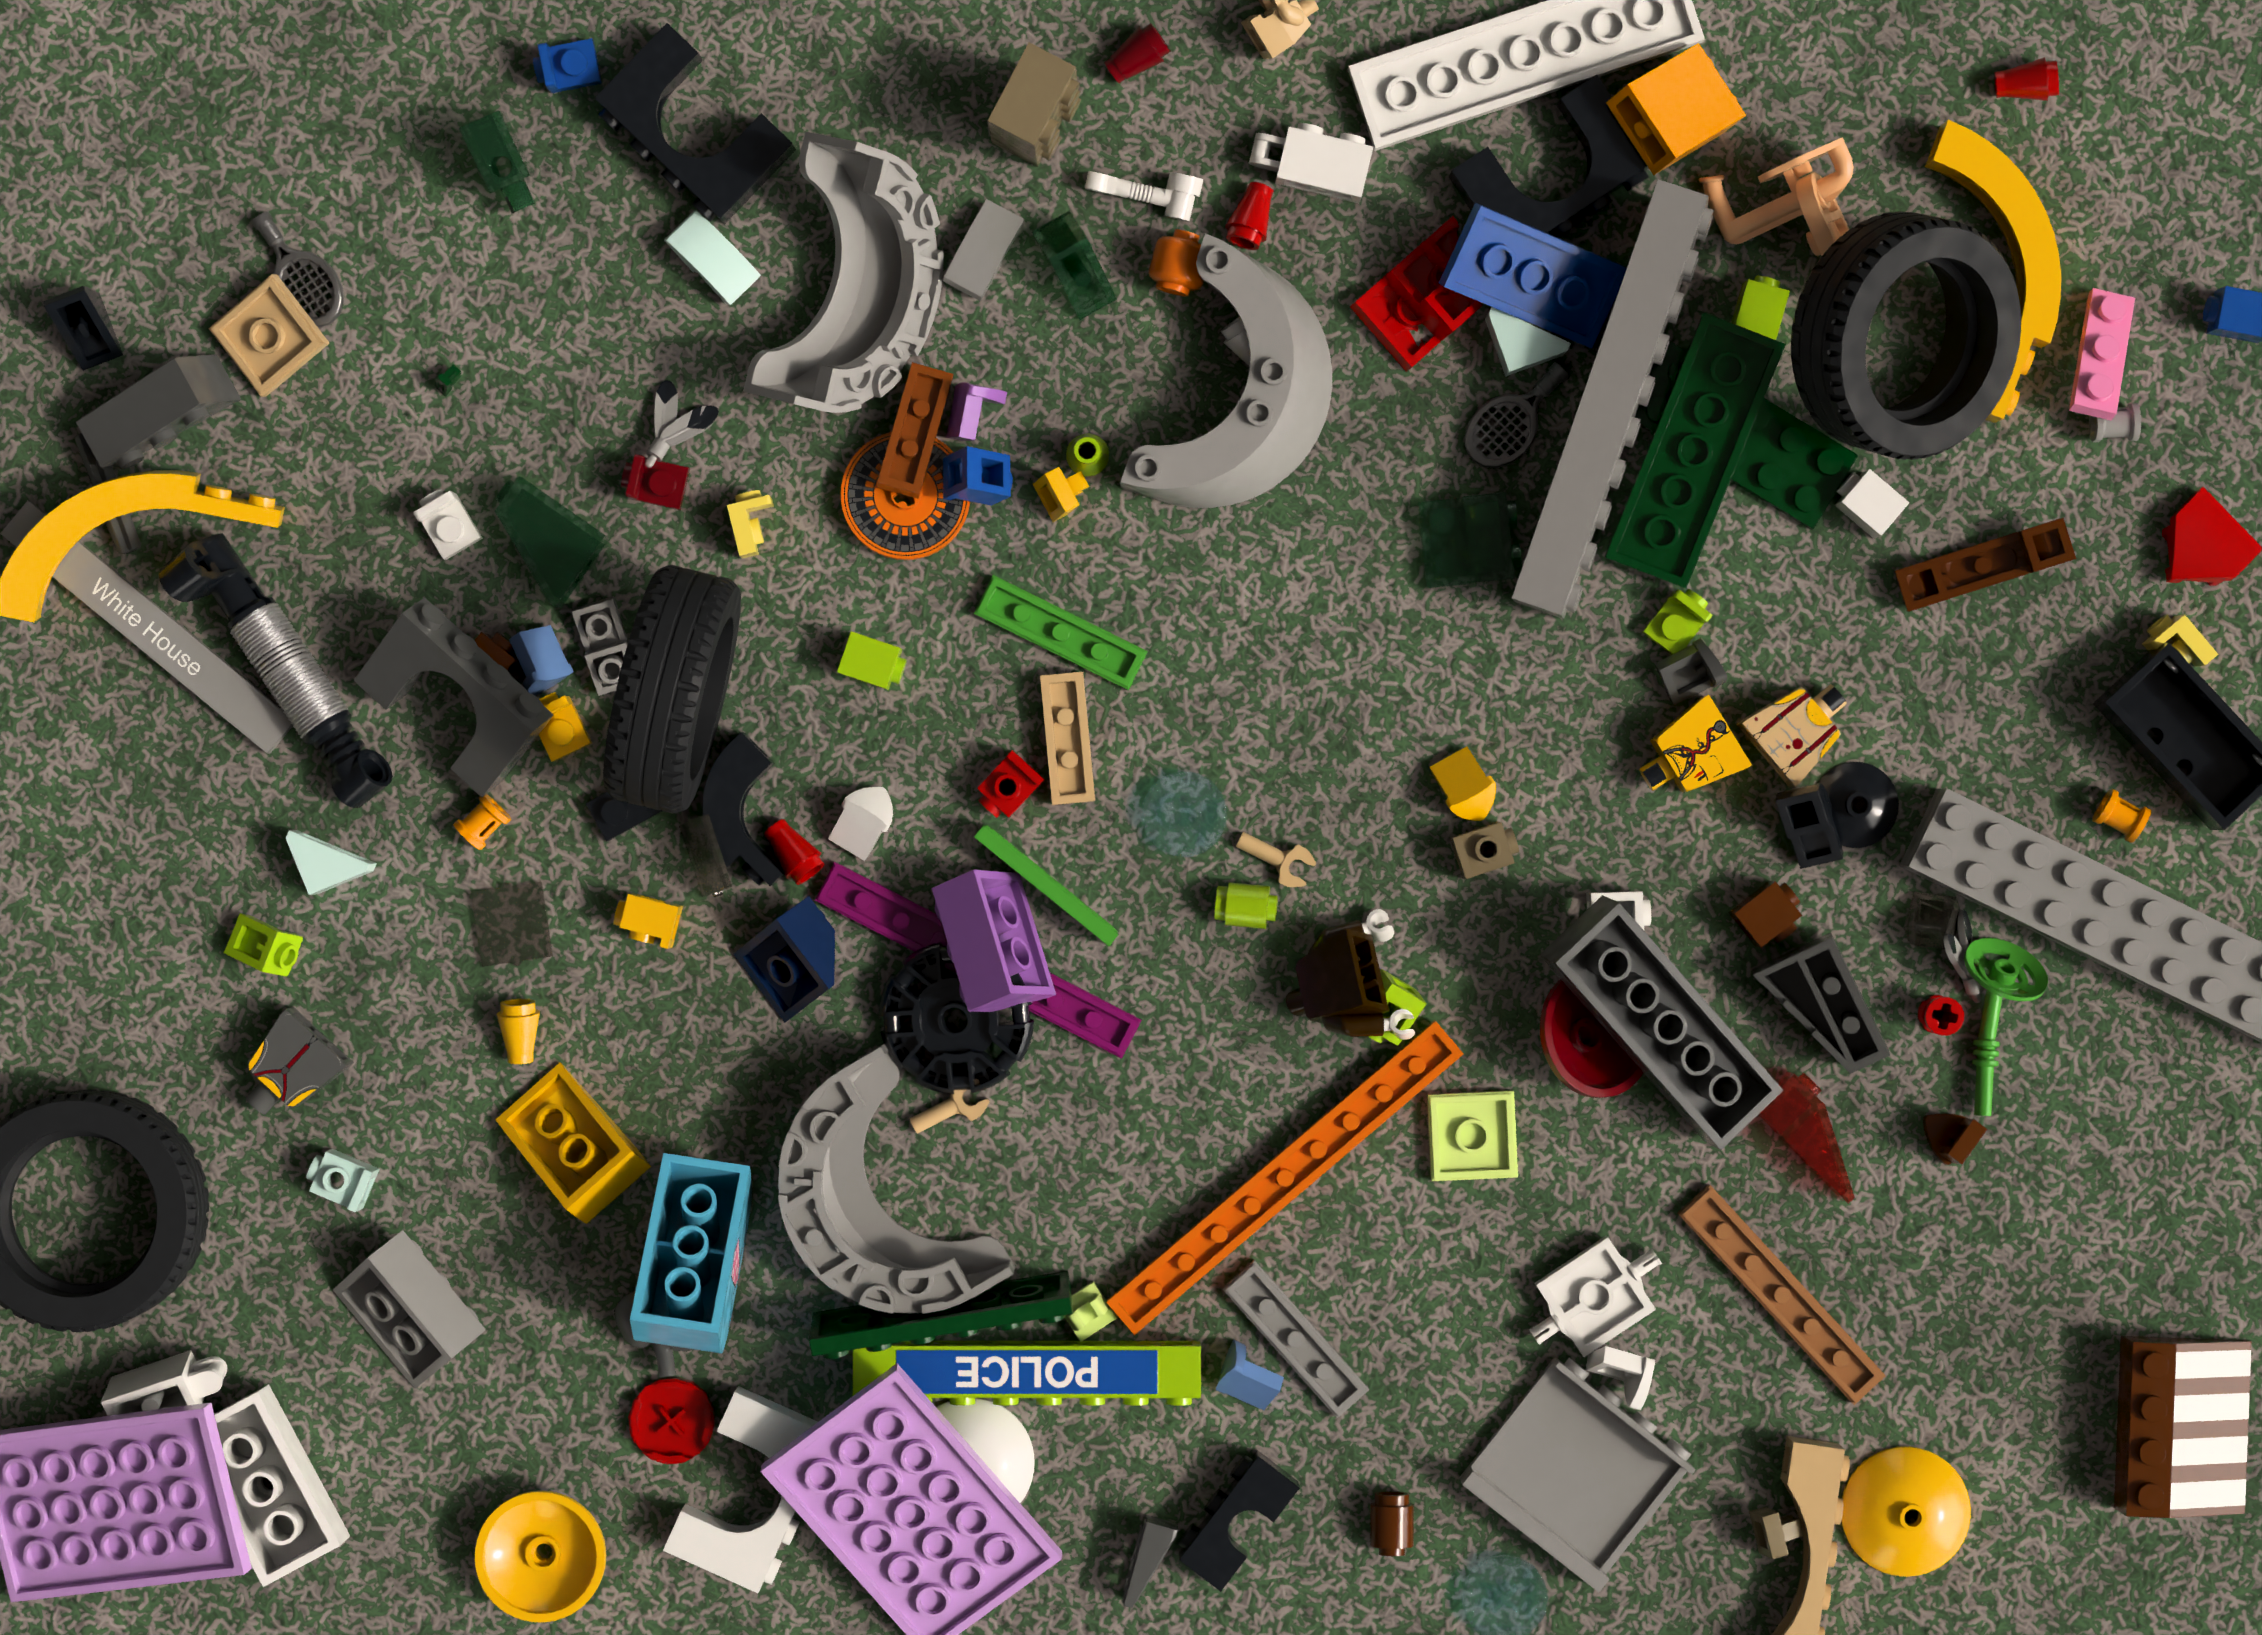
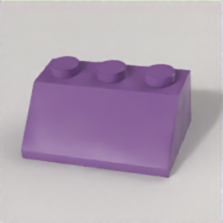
M971 870L932 888L935 898V912L944 928L948 942L947 953L955 965L960 982L959 993L967 1006L968 1012H994L1017 1004L1034 1002L1056 995L1019 873ZM1019 973L1025 986L1014 985L1010 977Z

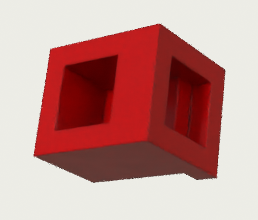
M1011 750L977 788L984 794L978 801L996 818L1002 812L1010 818L1045 779ZM1012 779L1015 782L1016 790L1012 795L1006 796L1000 792L999 785L1002 780Z

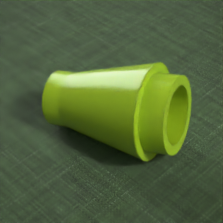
M1085 433L1078 435L1067 447V463L1075 473L1081 471L1084 476L1097 475L1106 467L1109 460L1107 444L1095 434ZM1084 445H1091L1092 449L1096 450L1092 458L1084 459L1079 455V451L1082 450Z

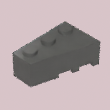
M217 354L175 357L79 419L76 423L101 468L119 465L120 469L124 470L141 462L144 459L143 453L152 448L156 449L169 444L177 438L179 433L205 421L210 416L240 401L241 398Z
M1831 932L1752 969L1753 976L1804 1025L1811 1035L1850 1074L1890 1056L1889 1049Z

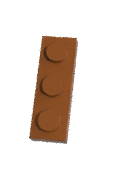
M912 362L877 481L878 488L919 499L954 374Z

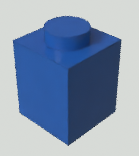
M2224 286L2214 291V296L2207 298L2203 311V321L2209 322L2206 334L2253 343L2261 342L2262 293Z

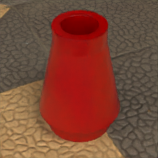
M2044 57L2004 71L1994 72L1996 98L2011 97L2048 101L2049 96L2059 95V76L2056 60L2046 61Z
M1259 182L1249 183L1247 191L1225 225V228L1228 230L1226 239L1230 243L1243 249L1257 250L1260 243L1266 241L1270 203L1274 192L1271 187Z
M785 819L779 820L765 831L764 836L770 842L787 879L792 878L797 885H800L812 878L823 868L824 863L820 859L821 852L789 826Z

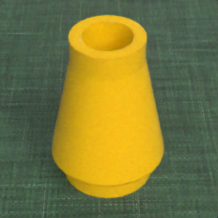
M510 999L502 1001L500 1003L501 1011L496 1015L507 1051V1061L509 1064L531 1063L534 1061L533 1051L540 1011L535 1007V1000Z

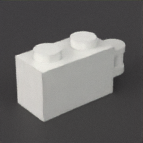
M1298 123L1297 128L1289 126L1286 138L1265 133L1255 134L1249 164L1278 172L1275 184L1359 204L1373 151V146L1365 145V138L1349 133H1341L1340 138L1323 135V128L1307 123ZM1271 146L1283 149L1281 161L1268 159Z
M190 1350L112 1376L101 1404L107 1416L202 1404L205 1396L214 1394L221 1389L228 1369L227 1364L222 1358L217 1356L196 1361Z

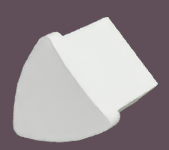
M884 787L862 788L846 796L841 804L844 810L828 838L864 861L870 855L881 833L887 832L892 822L893 807L890 796Z
M1605 1346L1588 1354L1586 1370L1624 1381L1627 1406L1641 1410L1650 1389L1655 1360Z

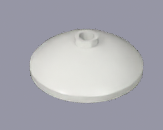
M975 1398L974 1405H951L950 1401L938 1405L936 1408L1021 1503L1031 1485L1035 1462L1030 1437L1018 1418L1005 1407L994 1405L992 1401L982 1398Z

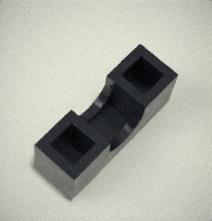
M1258 1450L1251 1458L1245 1454L1238 1461L1230 1473V1476L1235 1480L1225 1493L1218 1489L1204 1507V1510L1209 1514L1199 1527L1192 1523L1177 1543L1182 1547L1179 1552V1560L1220 1592L1247 1558L1246 1549L1235 1542L1228 1532L1232 1519L1243 1511L1253 1510L1260 1512L1272 1522H1275L1300 1489L1298 1480Z

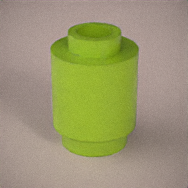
M1229 882L1228 886L1217 887L1214 919L1225 921V925L1266 929L1267 921H1276L1278 896L1270 895V886Z

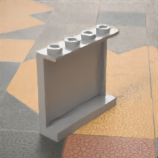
M1554 1357L1459 1479L1464 1487L1593 1589L1600 1592L1609 1581L1607 1572L1688 1471L1692 1475L1696 1469L1687 1461L1691 1456L1688 1450L1672 1438L1665 1444L1653 1434L1658 1427L1640 1412L1636 1411L1633 1417L1619 1407L1624 1400L1604 1384L1599 1390L1594 1388L1585 1380L1589 1373L1570 1357L1565 1363Z

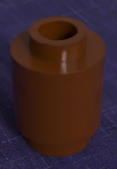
M1376 1492L1375 1502L1370 1504V1546L1379 1548V1555L1404 1556L1405 1548L1414 1546V1504L1409 1503V1493Z

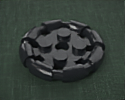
M941 942L928 945L910 954L902 961L904 966L896 975H890L882 992L879 1016L883 1017L884 1030L880 1033L883 1043L888 1049V1054L900 1070L904 1067L916 1077L914 1082L933 1091L954 1094V1090H971V1093L993 1087L1010 1075L1009 1069L1016 1061L1021 1062L1027 1053L1034 1029V1020L1030 1019L1029 1005L1033 1003L1025 1002L1008 1007L1012 1009L1013 1019L1009 1022H1000L999 1010L994 1012H968L967 1006L959 993L960 982L958 975L944 976V963H953L947 953V946H942ZM1019 973L1010 977L1014 985L1025 986ZM916 978L926 985L919 996L910 989V985ZM950 1008H959L964 1011L968 1019L967 1026L960 1030L948 1027L944 1020L945 1011ZM912 1015L913 1029L901 1028L900 1016ZM992 1041L1003 1049L996 1058L991 1057L985 1052ZM922 1045L935 1055L928 1064L915 1055ZM967 1062L968 1072L955 1073L953 1063ZM975 1079H978L979 1083L975 1085Z

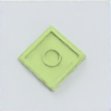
M1513 1090L1427 1094L1431 1181L1518 1177Z

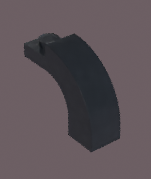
M741 732L721 752L709 772L703 793L705 829L713 849L727 867L733 866L742 857L746 861L742 869L754 882L760 886L765 881L769 886H774L785 874L749 834L744 820V805L753 785L775 763L746 733Z

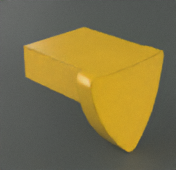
M1467 746L1430 766L1435 780L1447 797L1445 803L1454 814L1472 821H1482L1486 818L1494 803L1496 783L1492 776L1486 777Z

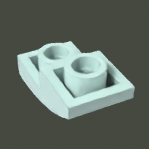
M694 210L664 239L692 272H697L726 305H731L761 276L748 260L697 210Z

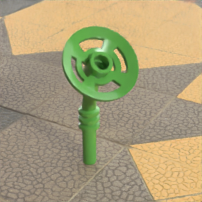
M1982 938L1973 941L1968 946L1964 954V962L1970 975L1986 989L1978 1039L1973 1040V1045L1978 1047L1973 1050V1055L1977 1056V1059L1972 1060V1064L1976 1066L1974 1115L1991 1116L1994 1067L1999 1066V1061L1994 1059L1999 1056V1051H1996L1995 1048L2000 1047V1042L1996 1041L2002 999L2006 998L2014 1001L2038 999L2043 995L2048 986V976L2041 963L2020 946L2001 939ZM1983 954H1998L2007 957L2008 960L1997 959L1987 961ZM2022 967L2031 976L2033 980V985H2028V977L2026 973L2021 969Z

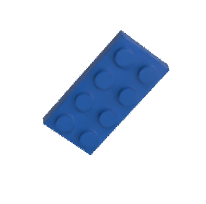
M1475 202L1439 284L1592 348L1619 292L1627 268Z

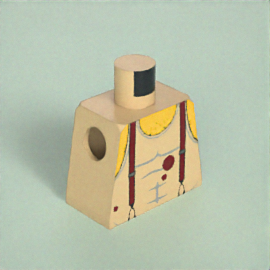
M1831 684L1813 699L1804 688H1795L1742 719L1736 725L1788 787H1796L1841 735L1830 718L1842 709L1847 702Z

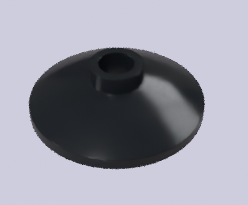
M1863 762L1844 763L1828 771L1819 781V783L1824 785L1830 798L1832 817L1842 846L1862 848L1873 845L1883 839L1894 826L1899 809L1897 791L1890 778L1879 768ZM1857 796L1865 801V809L1861 813H1855L1851 808V802Z

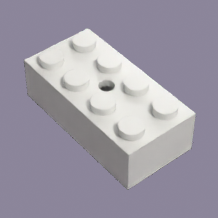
M269 1384L214 1413L250 1563L263 1587L341 1546L350 1537ZM264 1477L271 1481L273 1489L265 1487L263 1483Z

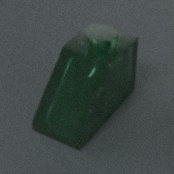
M1070 211L1032 231L1045 260L1079 320L1117 300L1088 238Z

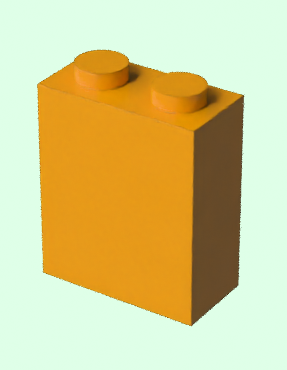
M1699 43L1627 84L1606 102L1653 175L1725 133L1746 116L1736 97L1731 93L1714 67L1712 60L1706 55Z

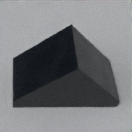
M81 286L43 301L46 311L83 371L123 355L100 293L86 286Z

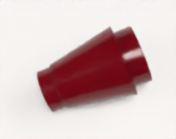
M1150 23L1143 29L1138 26L1104 64L1120 84L1125 79H1129L1164 62L1163 57L1171 52V50Z

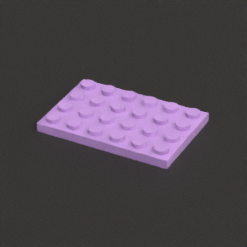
M898 1363L761 1465L760 1472L906 1635H959L1062 1559V1550Z
M211 1402L0 1430V1562L10 1601L19 1602L245 1575L252 1569Z

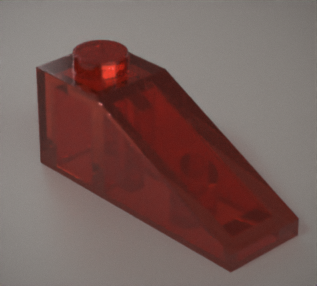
M1788 1071L1777 1081L1783 1091L1758 1115L1842 1201L1849 1204L1855 1197L1826 1106L1817 1097L1821 1089L1805 1073L1797 1077L1794 1073Z

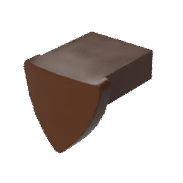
M1942 1113L1929 1114L1923 1117L1927 1141L1934 1154L1945 1165L1951 1163L1963 1164L1988 1130L1976 1120L1961 1115Z

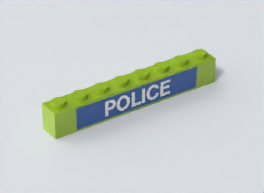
M933 1340L920 1345L910 1344L909 1341L892 1343L890 1348L878 1352H869L866 1348L853 1350V1396L898 1363L931 1402L932 1398H950L951 1405H974L975 1398H993L994 1405L1007 1406L1019 1404V1398H1036L1037 1405L1052 1406L1061 1405L1062 1398H1079V1404L1096 1406L1104 1405L1105 1398H1123L1124 1405L1140 1406L1148 1405L1149 1398H1166L1167 1405L1184 1406L1191 1405L1192 1398H1201L1200 1341Z

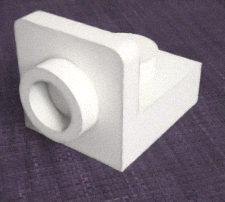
M442 489L430 493L419 501L421 508L413 512L417 521L422 522L444 560L451 558L483 539L458 495L452 491L444 494Z

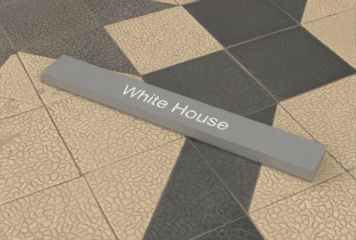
M27 500L0 534L18 547L25 536L47 514L32 501ZM78 541L60 562L53 578L267 754L272 753L293 727V724H290L291 721L288 720L289 717H286V714L283 713L284 710L275 701L82 542Z

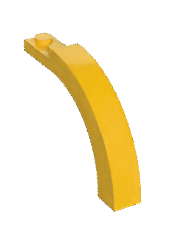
M1947 120L1939 127L1925 167L1939 172L1964 186L1989 210L2006 238L2016 273L2021 309L2020 346L2008 385L2000 401L1986 418V420L1996 423L2003 420L2005 415L2011 416L2015 410L2020 396V392L2016 391L2015 387L2020 374L2026 375L2035 356V351L2030 350L2031 345L2043 348L2051 343L2061 300L2059 251L2047 212L2036 191L2020 169L1988 140L1962 125Z
M153 470L131 473L106 480L85 489L61 503L44 516L25 536L11 556L0 578V616L35 622L41 618L43 603L50 581L69 550L92 529L118 516L149 509H178L278 528L282 524L285 507L276 506V498L260 494H249V500L231 497V489L219 486L206 485L205 492L199 491L201 473Z

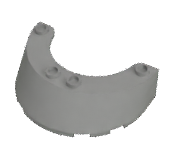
M805 132L799 155V167L803 178L809 181L820 193L831 215L835 233L833 275L825 300L809 326L787 344L769 350H762L753 357L748 367L743 391L824 412H850L861 409V404L874 396L881 398L903 378L900 373L901 369L911 355H919L929 335L938 308L943 279L944 253L943 250L937 249L935 228L940 225V221L931 195L924 193L916 180L918 174L899 157L856 141Z
M1205 233L1197 256V271L1203 281L1213 286L1230 302L1243 323L1250 350V368L1245 389L1229 416L1205 435L1180 444L1144 445L1138 447L1130 455L1120 482V486L1123 489L1164 503L1189 508H1216L1245 502L1274 488L1288 477L1303 462L1317 441L1326 421L1332 393V364L1326 336L1314 311L1301 293L1276 271L1226 242Z
M882 1044L828 1078L802 1105L787 1132L782 1146L778 1165V1201L787 1234L795 1250L808 1268L829 1288L858 1302L859 1305L888 1313H931L951 1308L976 1297L1012 1276L1015 1265L1004 1246L998 1239L992 1236L982 1235L972 1239L956 1241L927 1238L909 1231L898 1224L887 1214L875 1198L867 1179L864 1163L866 1134L875 1111L885 1097L896 1087L900 1075V1070L888 1054L886 1045Z

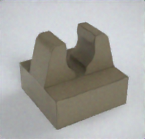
M1767 1507L1749 1511L1758 1551L1764 1556L1776 1559L1789 1555L1786 1542L1803 1536L1799 1518L1793 1519L1792 1515L1780 1517L1779 1512Z

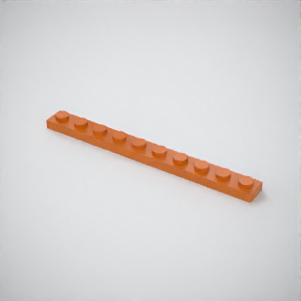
M1434 1020L1108 1298L1106 1303L1134 1335L1137 1334L1464 1053Z

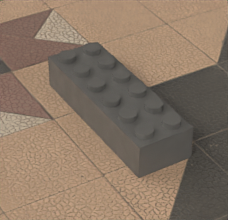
M1602 895L1540 954L1541 958L1695 1132L1714 1147L1722 1150L1783 1091L1779 1084L1619 902Z

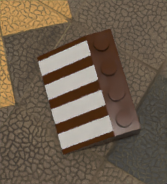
M2121 1336L2114 1508L2127 1517L2153 1518L2245 1514L2252 1341Z

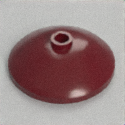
M1560 979L1548 993L1540 1017L1541 1045L1550 1068L1565 1086L1586 1097L1606 1098L1627 1091L1640 1079L1643 1072ZM1578 1030L1581 1032L1582 1035L1581 1041L1578 1036Z

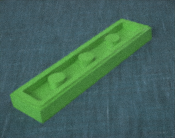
M992 575L974 612L975 615L1127 690L1130 689L1148 652L995 575Z
M983 825L974 836V838L1106 945L1110 946L1117 938L1119 933L1115 927L989 825Z

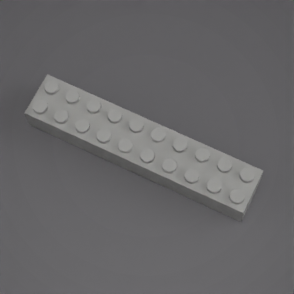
M1659 179L1657 181L1512 595L1515 603L1562 619L1565 618L1567 610L1575 613L1583 591L1582 586L1577 584L1581 570L1589 572L1598 548L1596 547L1597 544L1591 542L1596 528L1603 531L1605 529L1612 508L1611 502L1606 501L1610 487L1618 489L1626 469V461L1620 459L1625 446L1630 448L1634 446L1641 426V419L1635 418L1639 405L1648 406L1655 386V377L1649 375L1653 364L1661 366L1670 343V336L1664 334L1668 322L1677 323L1684 303V293L1679 292L1682 281L1691 283L1699 260V252L1694 250L1696 241L1698 239L1705 242L1712 224L1714 210L1708 208V195Z
M1948 788L1936 789L1899 865L1900 867L2262 1043V942Z

